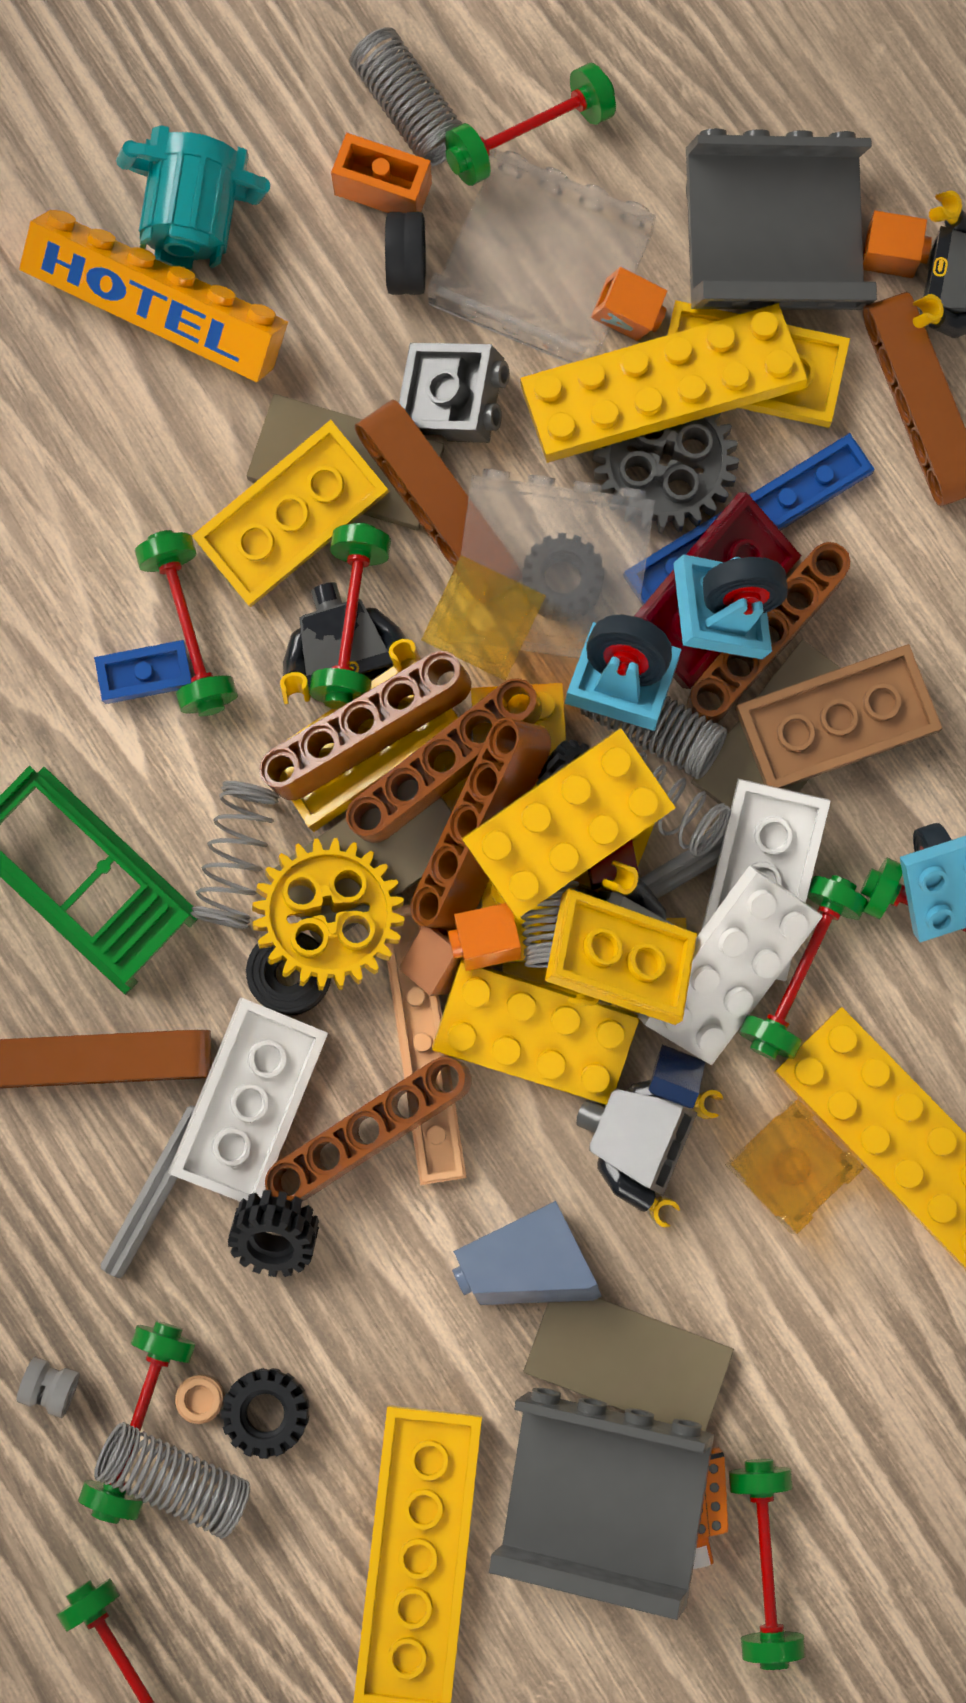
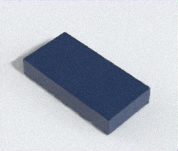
M662 1044L656 1058L648 1091L682 1106L693 1108L700 1092L705 1061Z

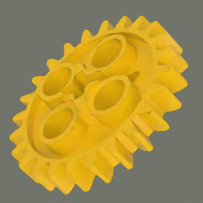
M316 838L313 842L312 852L309 853L298 843L295 845L296 859L293 861L283 853L279 855L278 861L282 868L281 871L271 867L265 869V875L272 884H257L256 892L266 898V900L253 902L252 911L265 915V917L253 921V930L267 931V934L258 940L259 948L273 946L274 950L268 957L270 965L282 959L286 962L283 968V977L286 978L294 970L301 972L300 986H304L310 976L317 977L319 990L324 989L327 978H333L337 988L342 990L345 976L350 975L357 984H361V969L366 968L374 975L377 974L379 967L375 957L377 956L389 961L392 953L385 943L398 944L401 936L390 929V927L402 926L405 920L404 916L392 913L393 910L402 907L404 903L402 897L390 896V893L397 888L398 881L397 879L383 881L382 878L387 872L388 865L385 863L373 868L371 866L374 855L373 851H369L362 858L357 857V843L355 842L348 847L346 852L340 851L338 838H334L330 849L323 850L319 839ZM349 878L359 885L360 892L352 897H344L336 891L335 884L341 879ZM306 886L313 892L314 899L304 905L297 904L289 898L288 893L293 887ZM363 904L368 905L370 908L367 912L344 911ZM330 905L331 911L337 913L335 922L327 923L325 916L320 915L322 906ZM289 916L311 917L300 920L298 923L287 922ZM351 923L361 924L366 928L368 937L362 942L353 943L344 937L343 928ZM303 931H314L321 937L322 944L317 949L305 950L297 944L296 937Z

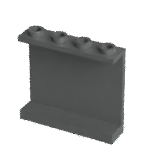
M717 128L701 131L686 147L691 309H760L779 303L781 310H862L864 306L877 300L876 282H864L859 158L872 147L871 138H856V133L851 131L835 132L830 134L829 137H813V132L807 130L792 131L787 133L786 136H770V132L763 129L746 131L743 135H727L726 130Z
M533 1388L532 1392H527L515 1401L514 1410L523 1412L503 1543L491 1554L489 1573L678 1620L688 1604L714 1433L701 1431L702 1425L690 1420L674 1419L672 1424L654 1420L653 1413L641 1409L629 1408L625 1410V1413L608 1410L607 1403L597 1399L580 1398L578 1403L560 1399V1392L548 1388Z

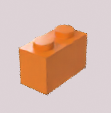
M347 132L331 171L334 195L386 213L421 212L432 185L431 160Z

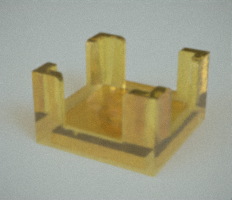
M799 1098L791 1100L725 1164L792 1234H798L814 1218L812 1214L843 1184H849L865 1168L850 1151H842L812 1119L814 1114Z

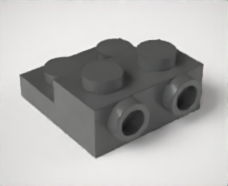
M410 343L399 404L406 410L423 435H442L449 442L489 443L491 431H497L501 426L502 411L497 403L499 388H506L509 382L510 372L508 363L504 361L505 358L492 344Z

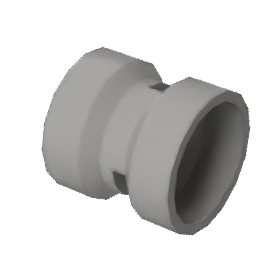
M33 1357L22 1378L16 1400L18 1403L29 1407L36 1404L46 1408L48 1414L63 1418L74 1397L80 1372L69 1368L57 1370L51 1368L49 1361Z

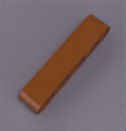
M904 292L864 306L863 320L930 492L937 505L942 507L966 498V428L925 326L916 328L913 325V318L920 315L917 306H913L914 299L910 293Z
M392 399L355 424L356 434L363 446L463 583L481 604H489L522 580L521 570L514 558L401 404Z
M826 542L814 548L787 579V595L793 592L804 595L808 600L809 607L801 610L795 609L790 606L786 598L780 606L767 612L769 626L776 629L780 638L777 642L771 643L772 652L765 658L757 659L722 652L691 689L687 699V709L691 708L692 714L698 712L699 718L706 716V722L713 720V724L718 723L724 718L839 588L850 569L851 562L849 553L843 546L834 542ZM823 559L833 562L837 567L838 574L833 576L823 575L817 569L816 562ZM735 658L742 659L749 665L750 673L743 677L735 676L728 670L727 662ZM702 692H712L720 699L721 707L712 711L705 710L699 705L697 696Z
M447 651L431 653L270 750L260 762V776L280 797L294 801L301 799L460 704L468 697L471 691L472 682L470 675L452 653ZM454 672L451 681L444 685H437L439 678L444 673ZM414 695L411 705L405 709L398 710V705L404 697ZM374 719L371 729L365 733L358 734V729L363 722ZM334 743L331 753L323 758H319L320 750L326 744ZM294 767L291 777L286 781L279 782L282 772L286 768Z
M519 678L509 679L499 685L357 796L349 804L346 811V822L349 828L364 841L370 843H380L396 833L469 776L484 742L476 743L471 741V732L476 725L480 723L493 725L501 718H510L532 724L537 722L542 712V704L533 686ZM517 694L528 695L530 697V704L524 712L513 714L507 711L508 702L513 696ZM446 751L455 753L456 760L451 769L445 772L435 771L434 761L440 753ZM407 780L417 781L418 791L414 798L408 801L399 800L397 795L399 786ZM369 809H380V823L371 830L362 829V815Z
M501 718L491 727L413 895L411 914L416 924L422 927L455 930L454 914L476 910L489 883V878L461 838L533 789L551 749V737L545 727L510 718Z
M208 1029L0 1039V1089L207 1078L212 1067L211 1031Z
M440 1057L432 1060L275 1163L266 1174V1190H271L273 1197H278L279 1191L285 1192L281 1185V1178L288 1169H293L299 1174L300 1187L295 1194H287L286 1199L292 1201L297 1196L303 1201L307 1200L462 1099L469 1092L472 1085V1076L469 1068L463 1062L449 1057ZM452 1066L457 1070L459 1082L453 1091L445 1093L438 1087L437 1076L443 1068ZM413 1092L419 1100V1109L413 1117L407 1119L400 1114L398 1101L404 1093ZM371 1117L379 1125V1135L373 1143L367 1144L360 1138L359 1127L365 1119ZM329 1143L334 1144L340 1153L338 1164L331 1170L325 1168L320 1160L322 1148Z

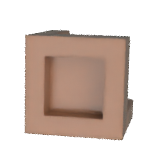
M422 927L400 964V971L430 996L449 994L460 960L463 958H453L448 937V931L451 930Z

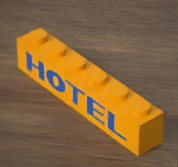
M49 210L30 221L19 267L20 271L252 381H260L274 369L288 321L276 316V313L271 308L261 304H250L235 297V293L229 288L205 283L195 278V274L186 268L179 266L171 267L155 259V255L146 249L131 248L116 241L115 236L108 231L91 229L76 222V218L65 211Z

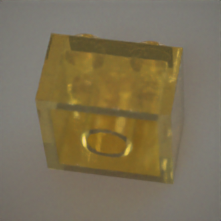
M461 555L421 641L442 651L452 653L455 657L506 681L547 596Z

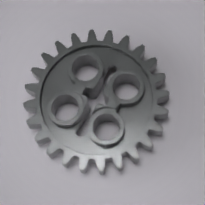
M721 413L660 430L662 436L655 440L639 436L602 447L604 449L594 450L592 461L603 464L594 469V479L607 480L600 486L599 494L601 496L614 494L610 503V510L614 511L624 506L626 508L624 517L626 523L632 520L635 515L640 516L641 530H645L651 520L657 521L659 533H663L667 522L673 521L676 530L682 532L684 519L689 518L696 527L699 526L701 522L700 511L702 510L707 515L713 517L717 510L713 500L725 503L729 494L723 487H733L736 476L728 471L738 468L739 459L728 455L736 451L738 442L736 440H724L731 432V424L717 426ZM689 439H696L704 445L705 450L697 454L686 451L682 443ZM633 446L638 451L629 452L627 448ZM663 454L672 456L668 466L659 464ZM638 466L645 469L649 477L643 481H633L626 475L625 471L630 467ZM702 468L704 473L698 474L694 469ZM675 480H683L689 484L692 491L685 495H677L670 490L668 484Z

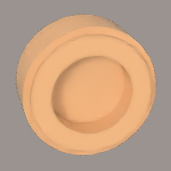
M198 1374L191 1376L179 1386L176 1392V1408L182 1418L190 1423H207L214 1419L222 1410L224 1391L220 1383L209 1375Z

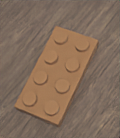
M909 644L741 703L735 708L764 785L777 788L794 785L939 733L943 729Z

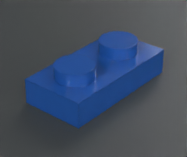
M184 640L94 657L101 699L105 705L177 691L191 683L192 673L187 646Z

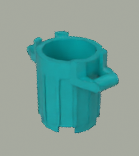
M162 125L152 128L151 140L146 139V144L137 143L133 140L126 141L117 155V165L123 170H130L147 177L138 230L140 232L139 239L141 240L140 248L146 249V245L150 246L155 250V259L169 266L192 269L194 260L210 259V268L221 264L222 254H225L227 251L234 200L257 205L270 190V182L267 178L246 171L249 157L247 149L238 146L236 151L225 142L210 136L191 132H169L170 127Z

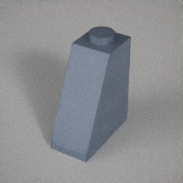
M556 1201L453 1251L460 1265L452 1269L464 1296L472 1292L479 1305L593 1301L602 1296Z

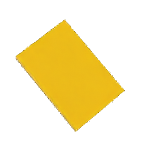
M568 888L561 896L545 981L676 1025L683 1021L697 933Z

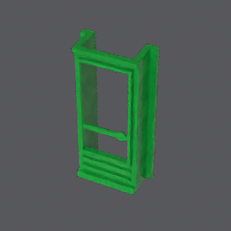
M29 765L0 795V825L37 788L109 856L97 863V869L61 906L1 850L0 877L122 993L127 995L138 983L134 978L138 971L184 923L190 928L198 920V918L193 917L190 913L193 911L192 907L194 906L50 771L43 766L37 773ZM115 861L141 887L92 937L66 911L102 874H107L111 870V864Z

